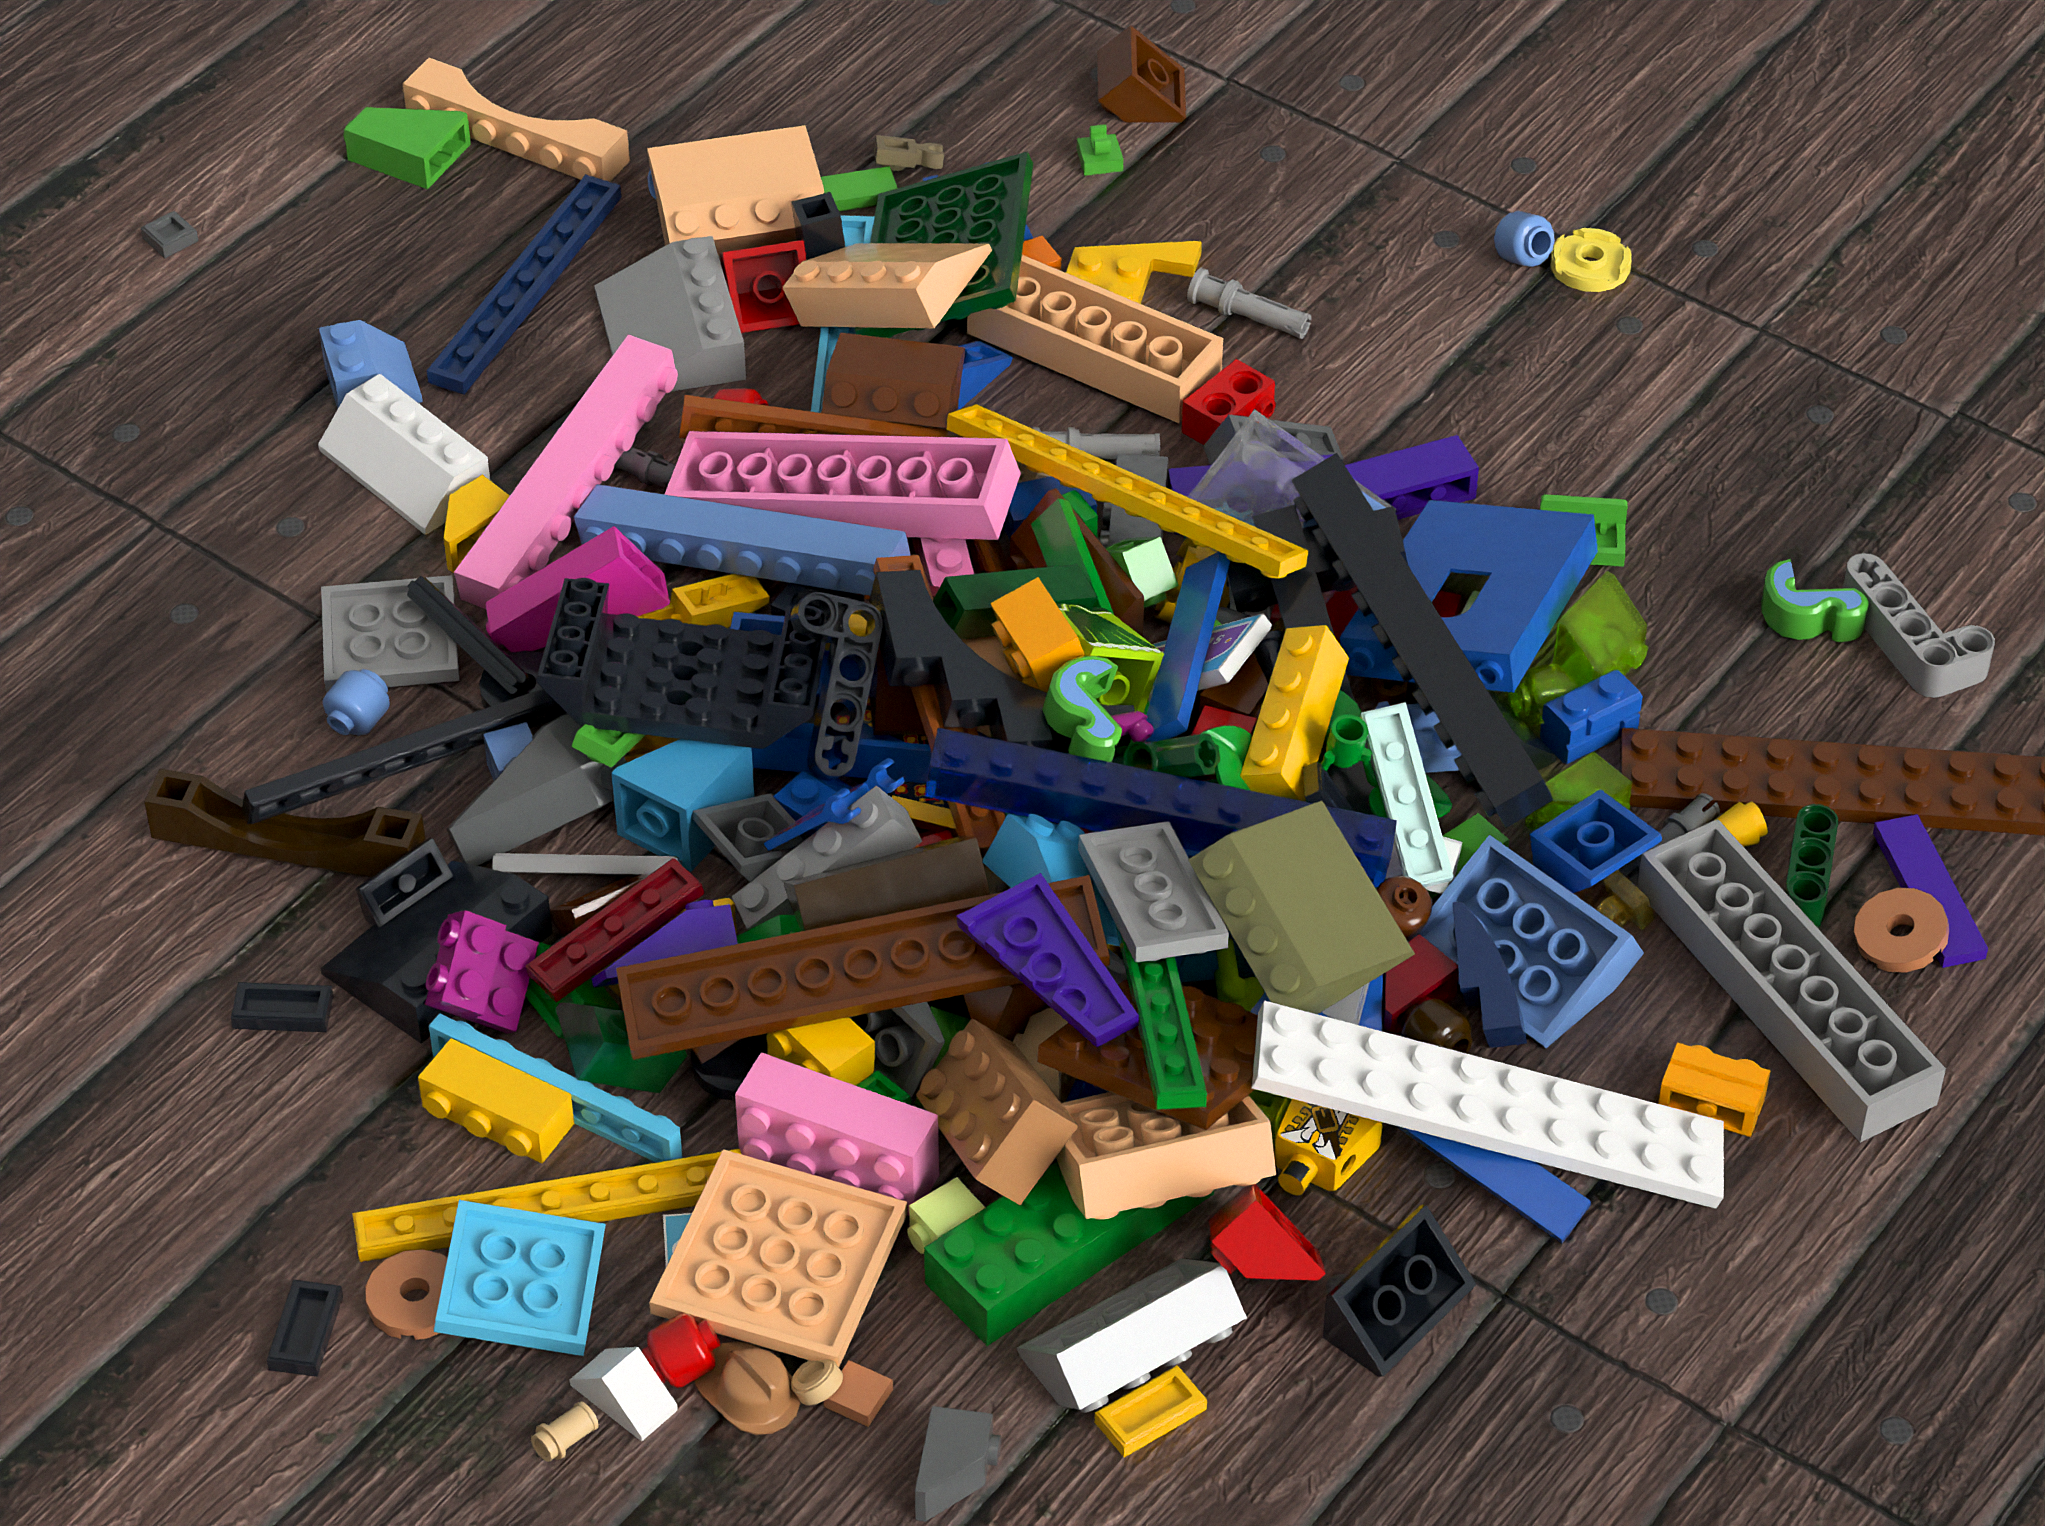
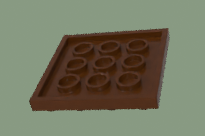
M1123 980L1118 986L1133 1006L1128 980ZM1182 986L1207 1091L1206 1107L1156 1109L1138 1026L1096 1047L1073 1026L1067 1023L1038 1046L1037 1062L1207 1130L1255 1090L1252 1088L1258 1015L1246 1011L1239 1004L1226 1003L1205 995L1195 987Z

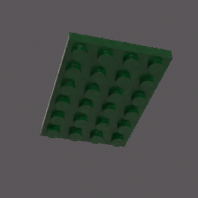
M1028 151L878 194L870 243L990 244L991 253L940 322L950 319L960 320L971 313L990 308L1000 309L1016 301L1033 172V162ZM855 327V332L857 335L891 338L895 334L926 328Z

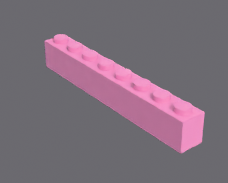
M627 335L454 571L461 600L486 609L485 602L546 566L550 553L559 541H563L567 537L575 514L597 484L600 485L602 481L609 479L614 465L622 453L632 447L635 436L645 422H649L652 419L656 407L664 395L673 390L677 382L678 372L675 369L671 349Z

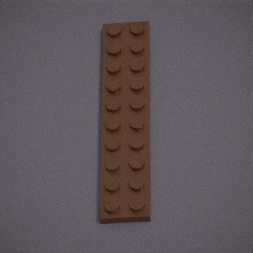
M1622 728L1620 804L1623 806L1683 810L1698 794L1706 793L1713 800L1702 808L1703 812L1716 802L1719 805L1720 813H1725L1738 802L1744 805L1754 802L1763 816L1797 818L1799 810L1804 806L1821 804L1832 809L1838 816V821L1875 824L1876 822L1918 814L1924 827L2045 836V757Z
M1090 875L1048 883L1104 966H1110V956ZM1000 893L618 967L616 971L632 1058L635 1060L1022 983L957 925V915Z

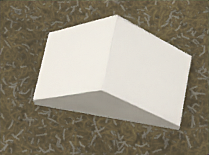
M639 1347L605 1349L570 1379V1386L641 1442L678 1410L676 1402Z

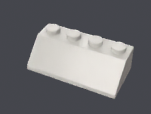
M381 374L376 375L346 394L318 444L320 452L425 535L446 523L449 495L481 475L490 480L488 457Z

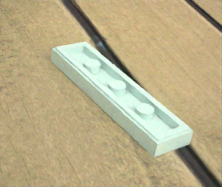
M1406 702L1361 713L1360 718L1368 727L1366 741L1368 749L1372 751L1371 760L1403 876L1415 879L1424 887L1452 881L1454 876Z

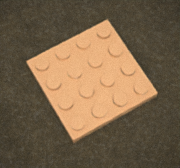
M723 1149L649 1302L650 1314L672 1319L679 1314L688 1313L696 1319L698 1324L707 1319L715 1333L810 1361L834 1360L837 1366L840 1367L906 1218L907 1201Z

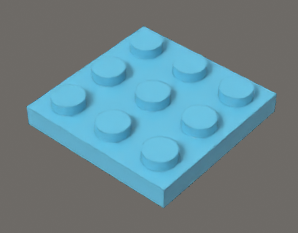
M459 1200L434 1332L584 1356L606 1224Z

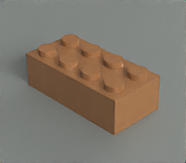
M973 1018L964 1030L959 1031L953 1037L948 1052L937 1067L925 1075L921 1082L920 1090L916 1094L927 1111L938 1115L939 1129L972 1176L977 1181L1021 1205L1078 1128L1077 1123L1016 1044Z

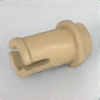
M577 1402L573 1408L549 1425L542 1423L537 1426L536 1434L531 1437L532 1445L543 1460L547 1462L552 1459L561 1460L565 1457V1450L591 1431L598 1429V1420L587 1404Z

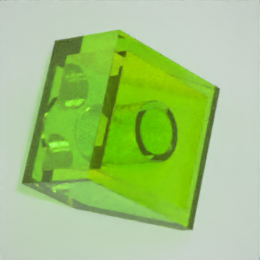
M1606 571L1558 620L1551 683L1567 692L1613 670H1619L1625 675L1631 668L1637 669L1647 655L1648 646L1645 645L1647 624L1614 574Z

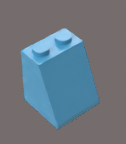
M679 739L618 766L611 773L617 835L659 856L679 857L682 860V866L690 872L716 846L692 819L693 811L755 797L752 749L750 747Z

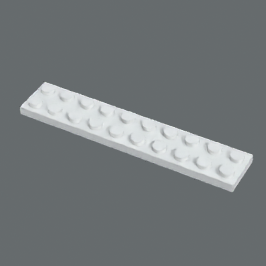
M1268 1001L1263 1002L1258 1012L1252 1080L1253 1089L1715 1209L1724 1198V1128L1722 1120Z

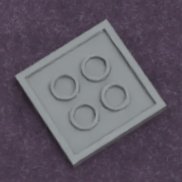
M452 575L426 577L455 605ZM417 578L321 587L324 683L326 693L345 671H360L361 669L370 670L377 674L386 683L387 687L459 681L457 643L407 595L409 590L408 584Z

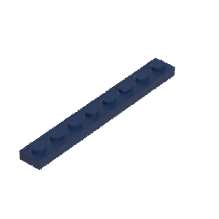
M585 174L427 369L428 383L465 395L622 198L621 185Z

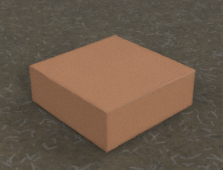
M849 1360L842 1369L843 1380L840 1387L834 1394L824 1400V1407L869 1427L892 1393L893 1380Z

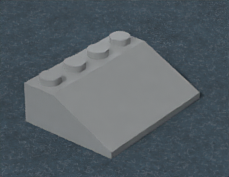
M713 236L671 242L594 285L612 356L627 335H631L672 350L675 369L678 372L677 382L672 391L746 380L744 341Z

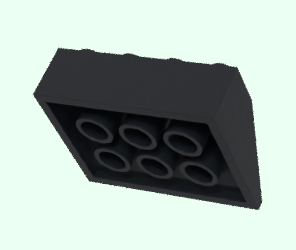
M452 860L447 865L453 877L381 927L371 926L322 966L321 974L422 1044L430 1037L429 1025L439 1013L451 1019L455 1016L425 1005L429 991L426 988V978L429 970L436 963L440 948L437 940L438 932L448 915L466 910L506 925V931L542 943L553 934L549 897L515 874Z

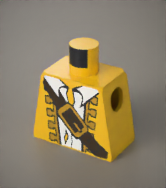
M1291 1099L1275 1139V1165L1283 1170L1278 1177L1280 1186L1293 1195L1303 1194L1310 1183L1328 1191L1337 1190L1377 1151L1381 1144L1383 1122Z

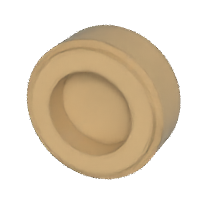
M808 1360L794 1373L791 1380V1389L803 1404H818L836 1392L842 1383L843 1373L834 1360Z

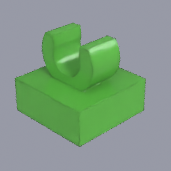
M1106 124L1090 126V137L1077 138V153L1084 176L1123 171V156L1116 134L1106 135Z

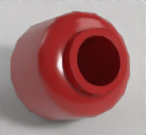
M682 1313L652 1329L647 1335L648 1346L642 1349V1353L662 1383L668 1382L671 1386L680 1388L715 1368L716 1357L713 1350L720 1347L721 1344L707 1319L698 1324L692 1315Z

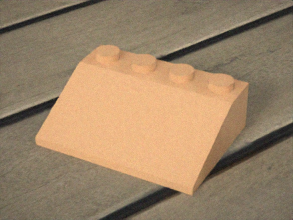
M805 125L647 148L665 246L675 241L713 236L719 256L722 252L794 242L797 239L791 201L824 193L823 183Z
M856 243L803 261L795 268L794 273L782 288L801 326L935 328L991 253L992 249L990 244Z
M1112 1092L1061 1103L1077 1123L1078 1128L1058 1153L1056 1159L1072 1200L1086 1219H1109L1115 1217L1120 1211L1137 1207L1156 1208L1164 1205L1167 1200L1184 1196L1203 1197L1211 1194L1214 1189L1231 1185L1250 1186L1258 1183L1261 1178L1276 1175L1270 1120L1249 1095L1207 1130Z

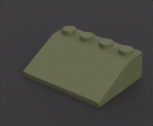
M1323 801L1228 834L1188 859L1272 1003L1319 1014L1415 955Z

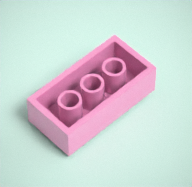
M762 1052L735 1093L738 1144L742 1155L907 1201L908 1216L909 1205L929 1194L939 1177L937 1114Z

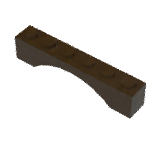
M161 768L144 800L151 838L368 877H373L426 840L422 814L384 807H376L361 814L342 818H310L283 813L254 824H247L242 813L243 799L220 788L204 776Z

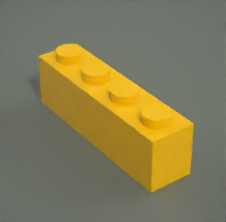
M1327 625L1286 628L1240 774L1264 808L1305 805L1303 767L1318 762L1349 661L1348 655Z

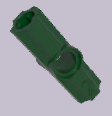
M1199 734L1160 741L1134 742L1128 746L1115 747L1114 757L1107 767L1102 769L1087 768L1088 778L1093 781L1097 790H1108L1149 783H1170L1176 779L1214 774L1217 764L1220 763L1219 746L1214 743L1210 734Z

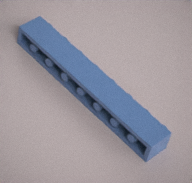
M599 484L594 487L574 516L582 545L615 526L651 561L869 596L875 579L873 567L876 558L911 555L904 531Z

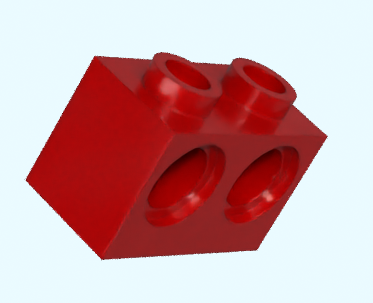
M1235 359L1183 401L1182 433L1205 445L1228 415L1269 419L1276 405L1274 400L1275 381L1240 360Z

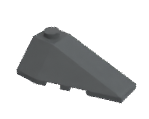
M568 713L545 724L531 737L533 740L517 757H513L503 767L505 770L486 790H482L446 829L462 863L478 866L493 859V855L495 856L496 853L510 851L613 801L611 773L618 766L627 763L625 757L623 756L613 767H609L592 761L586 754L571 747L576 732L581 726Z

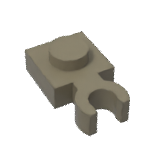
M876 135L874 145L875 163L881 164L882 167L890 166L893 171H901L905 167L915 168L916 164L933 169H942L944 159L943 145L937 143L917 144L915 139Z

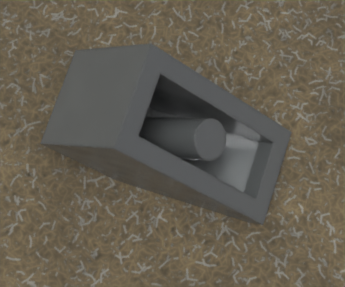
M932 1406L915 1488L917 1521H928L985 1486L989 1465L998 1466L1001 1450V1435L993 1434L992 1413Z

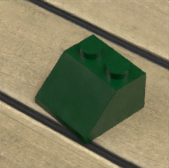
M562 1002L556 1007L577 1080L661 1093L687 1057L685 1050L633 1060L624 1011Z

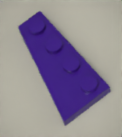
M1041 873L956 916L957 925L961 930L1094 1046L1099 1047L1139 1026V1015Z

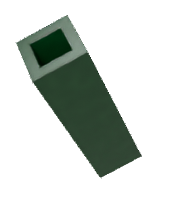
M1075 564L945 577L933 599V603L946 623L960 639L996 636L991 624L996 622L997 618L990 603L1039 577L1055 603L1092 607L1097 599V595L1079 565Z

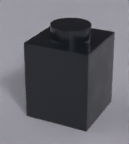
M831 192L791 201L797 241L804 240L807 260L845 247L841 215Z

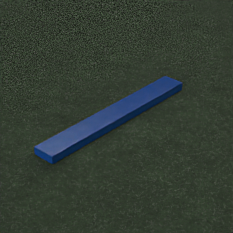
M1266 993L1250 1011L1251 1013L1258 1015L1263 1002H1271ZM1321 1012V1013L1318 1014V1015H1321V1016L1328 1017V1016L1325 1015L1323 1012ZM1396 1126L1561 1244L1591 1206L1589 1199L1534 1161Z

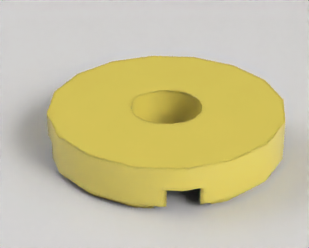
M1582 228L1574 230L1571 236L1564 238V234L1555 241L1550 257V269L1555 277L1568 287L1587 292L1606 291L1614 289L1625 282L1630 273L1631 250L1628 246L1625 248V246L1620 244L1621 238L1611 232L1594 228ZM1583 258H1595L1597 261H1588Z

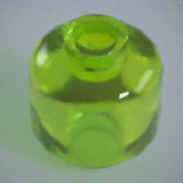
M1555 663L1531 667L1526 671L1515 692H1508L1509 704L1512 712L1517 717H1521L1523 721L1530 725H1538L1544 722L1542 719L1544 704L1576 689L1577 684L1575 679L1568 675L1563 667Z

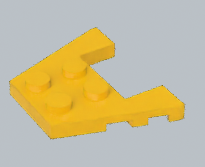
M1183 241L1075 247L1066 273L1141 304L1152 271L1188 277L1194 276L1201 256L1202 242Z

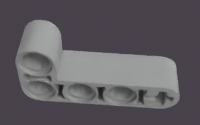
M1866 553L1856 554L1849 559L1843 588H1855L1867 597L1869 606L1864 629L1917 693L1925 697H1941L1978 684L1986 679L1995 645V638L1990 631L1981 626L1969 625L1943 634L1883 560L1875 555Z

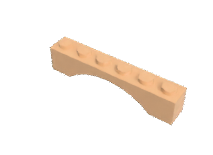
M428 58L403 83L406 109L461 111L467 113L471 139L575 178L582 179L586 174L611 182L630 162L627 130L594 118L547 120L508 111L480 95L467 81L462 69L435 59Z

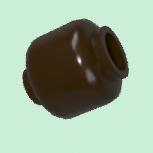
M1432 998L1420 1004H1414L1407 1009L1402 1017L1401 1037L1468 1054L1472 1045L1470 1023L1465 1016L1443 1000Z

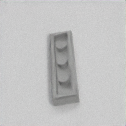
M496 853L495 856L493 855V870L528 874L645 875L653 873L673 857L681 865L682 860L676 856Z

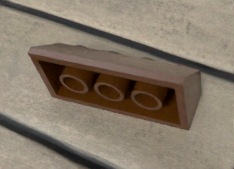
M1056 488L1045 494L1010 537V556L1007 558L1009 571L1047 567L1031 523L1058 498L1065 500ZM1073 510L1114 615L1143 637L1144 595Z

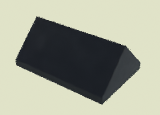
M1420 1205L1326 1295L1323 1338L1378 1377L1385 1376L1477 1285L1427 1205Z

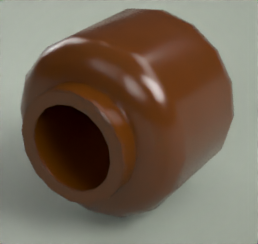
M1399 875L1387 878L1379 884L1376 890L1409 942L1419 935L1430 918L1432 900L1426 888L1411 877Z

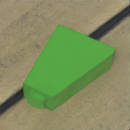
M366 107L344 129L348 161L428 189L471 145L468 115L461 111Z

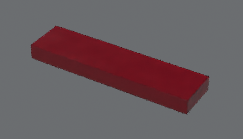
M673 857L525 965L528 976L557 1003L685 909L686 904L692 903L704 895L702 884Z

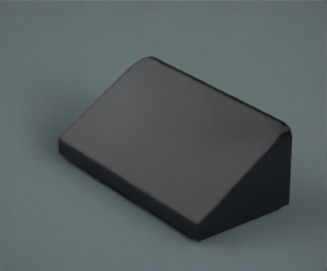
M429 837L356 888L363 916L368 923L381 927L453 877L433 838Z

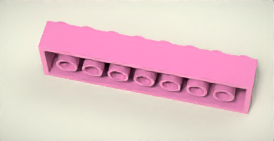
M689 431L664 495L904 531L906 537L998 540L1021 472L1008 440L1000 438Z

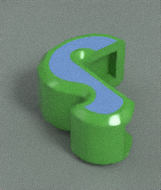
M1790 559L1776 562L1767 571L1761 600L1762 614L1768 626L1783 637L1797 640L1811 639L1825 631L1833 632L1832 640L1836 642L1856 640L1864 631L1869 606L1867 597L1855 588L1796 590Z
M1091 655L1067 661L1053 673L1042 710L1047 723L1057 733L1072 738L1068 750L1070 756L1077 763L1091 769H1102L1112 762L1115 754L1114 746L1120 740L1122 728L1096 698L1106 694L1111 689L1118 666L1107 658Z

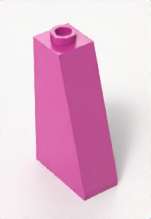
M613 526L485 602L488 617L486 630L490 638L497 645L503 644L512 653L534 651L546 647L565 578H589L596 582L609 583L607 614L619 615L628 613L640 616L662 609L670 604L665 575L629 539Z

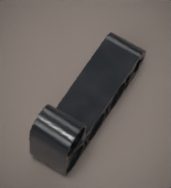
M814 592L806 595L793 607L791 623L799 635L831 643L807 755V765L810 772L821 780L831 781L850 771L856 759L883 627V619L875 606L869 603L823 592ZM815 604L823 610L825 620L822 626H813L806 620L804 616L806 605ZM852 614L860 615L867 621L868 633L865 637H859L850 630L849 618ZM843 658H849L858 665L859 677L856 681H849L841 675L839 664ZM834 702L842 703L849 709L850 720L846 726L839 725L832 720L830 708ZM835 736H846V739L843 738L835 742L833 754L834 757L840 759V763L831 767V769L828 768L829 761L822 758V754L832 748Z

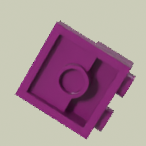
M466 910L449 914L438 932L437 940L440 948L436 963L431 967L426 978V988L429 991L425 1005L507 1034L516 1032L530 979L525 965L535 959L539 942L506 931V925Z

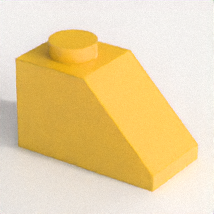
M484 475L479 476L449 495L444 546L447 569L454 573L510 496Z

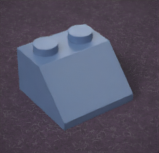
M361 320L319 328L324 366L337 409L348 392L378 374L383 375L417 403L423 402L405 342Z

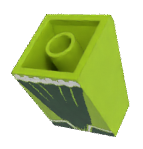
M1056 603L1078 636L1085 656L1091 655L1107 658L1118 666L1111 689L1106 694L1096 698V700L1104 705H1134L1135 711L1143 713L1164 653L1106 608Z

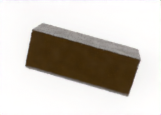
M965 835L784 882V889L801 931L990 895L977 838Z

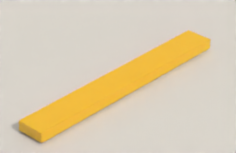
M740 1149L729 1150L731 1152L741 1154ZM721 1152L352 1213L359 1261L364 1262L388 1258L403 1251H429L450 1247L459 1200L591 1222H602L696 1206Z

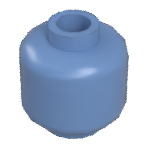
M1521 211L1508 213L1502 218L1496 227L1494 236L1495 248L1500 257L1506 262L1527 267L1542 264L1552 252L1555 241L1554 230L1549 221L1543 216Z
M370 670L345 671L323 698V707L328 716L327 723L329 726L342 735H348L349 733L357 736L368 734L390 706L386 683Z

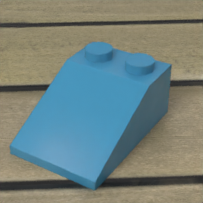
M1008 814L982 862L1011 888L1039 873L1043 875L1047 883L1090 875L1106 944L1120 946L1115 922L1078 851L1079 835L1085 834L1084 831L1064 820H1061L1058 825L1050 823L1035 814H1029L1028 818Z

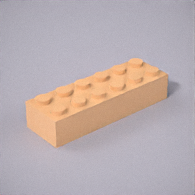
M1024 255L1021 257L1016 301L1000 309L990 308L971 313L967 316V334L1177 423L1182 421L1183 401L1222 370L1223 338Z

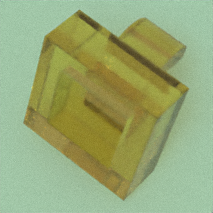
M1616 870L1603 880L1609 897L1597 907L1598 912L1621 928L1630 919L1637 927L1643 930L1655 919L1648 897L1621 872Z

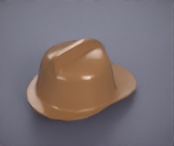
M740 1341L722 1343L720 1347L714 1349L716 1357L715 1368L695 1380V1386L703 1398L718 1410L728 1422L743 1432L754 1435L773 1434L787 1427L796 1417L801 1401L791 1389L792 1376L786 1370L782 1361L769 1351L763 1350L754 1344Z

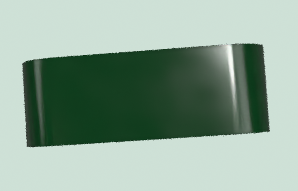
M1810 804L1800 809L1797 815L1784 892L1818 928L1823 920L1838 829V816L1827 806Z

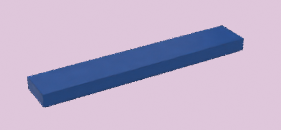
M1217 552L1187 567L1185 570L1163 652L1164 656L1158 670L1147 711L1148 718L1146 720L1152 724L1154 732L1146 742L1170 739L1187 731L1230 565V560L1227 559L1224 553Z

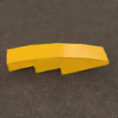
M730 574L673 588L669 605L637 617L655 620L676 619L682 623L704 626L717 624L728 628L731 626L734 612L753 613L768 604L770 596L756 577Z

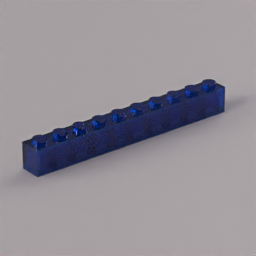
M942 728L937 729L925 792L926 797L1028 817L1029 814H1035L1050 822L1060 823L1061 820H1064L1079 828L1099 832L1169 821L1183 849L1198 852L1203 851L1228 834L1314 804ZM1326 806L1374 887H1378L1385 880L1391 861L1397 820Z

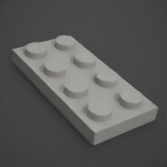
M1169 821L1079 835L1078 851L1135 963L1157 961L1162 958L1187 954H1202L1207 951L1228 948L1229 932L1189 863V858Z

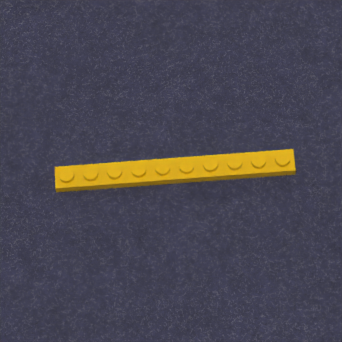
M975 404L948 414L946 430L963 438L1007 439L1015 460L1027 465L1028 470L1036 473H1045L1058 479L1059 483L1063 486L1081 489L1092 494V498L1097 501L1110 502L1125 509V512L1130 516L1143 517L1157 523L1158 527L1164 531L1177 532L1192 539V542L1197 546L1213 548L1226 554L1227 559L1233 562L1251 565L1259 569L1264 576L1284 578L1287 574L1306 567L1308 550L980 405Z

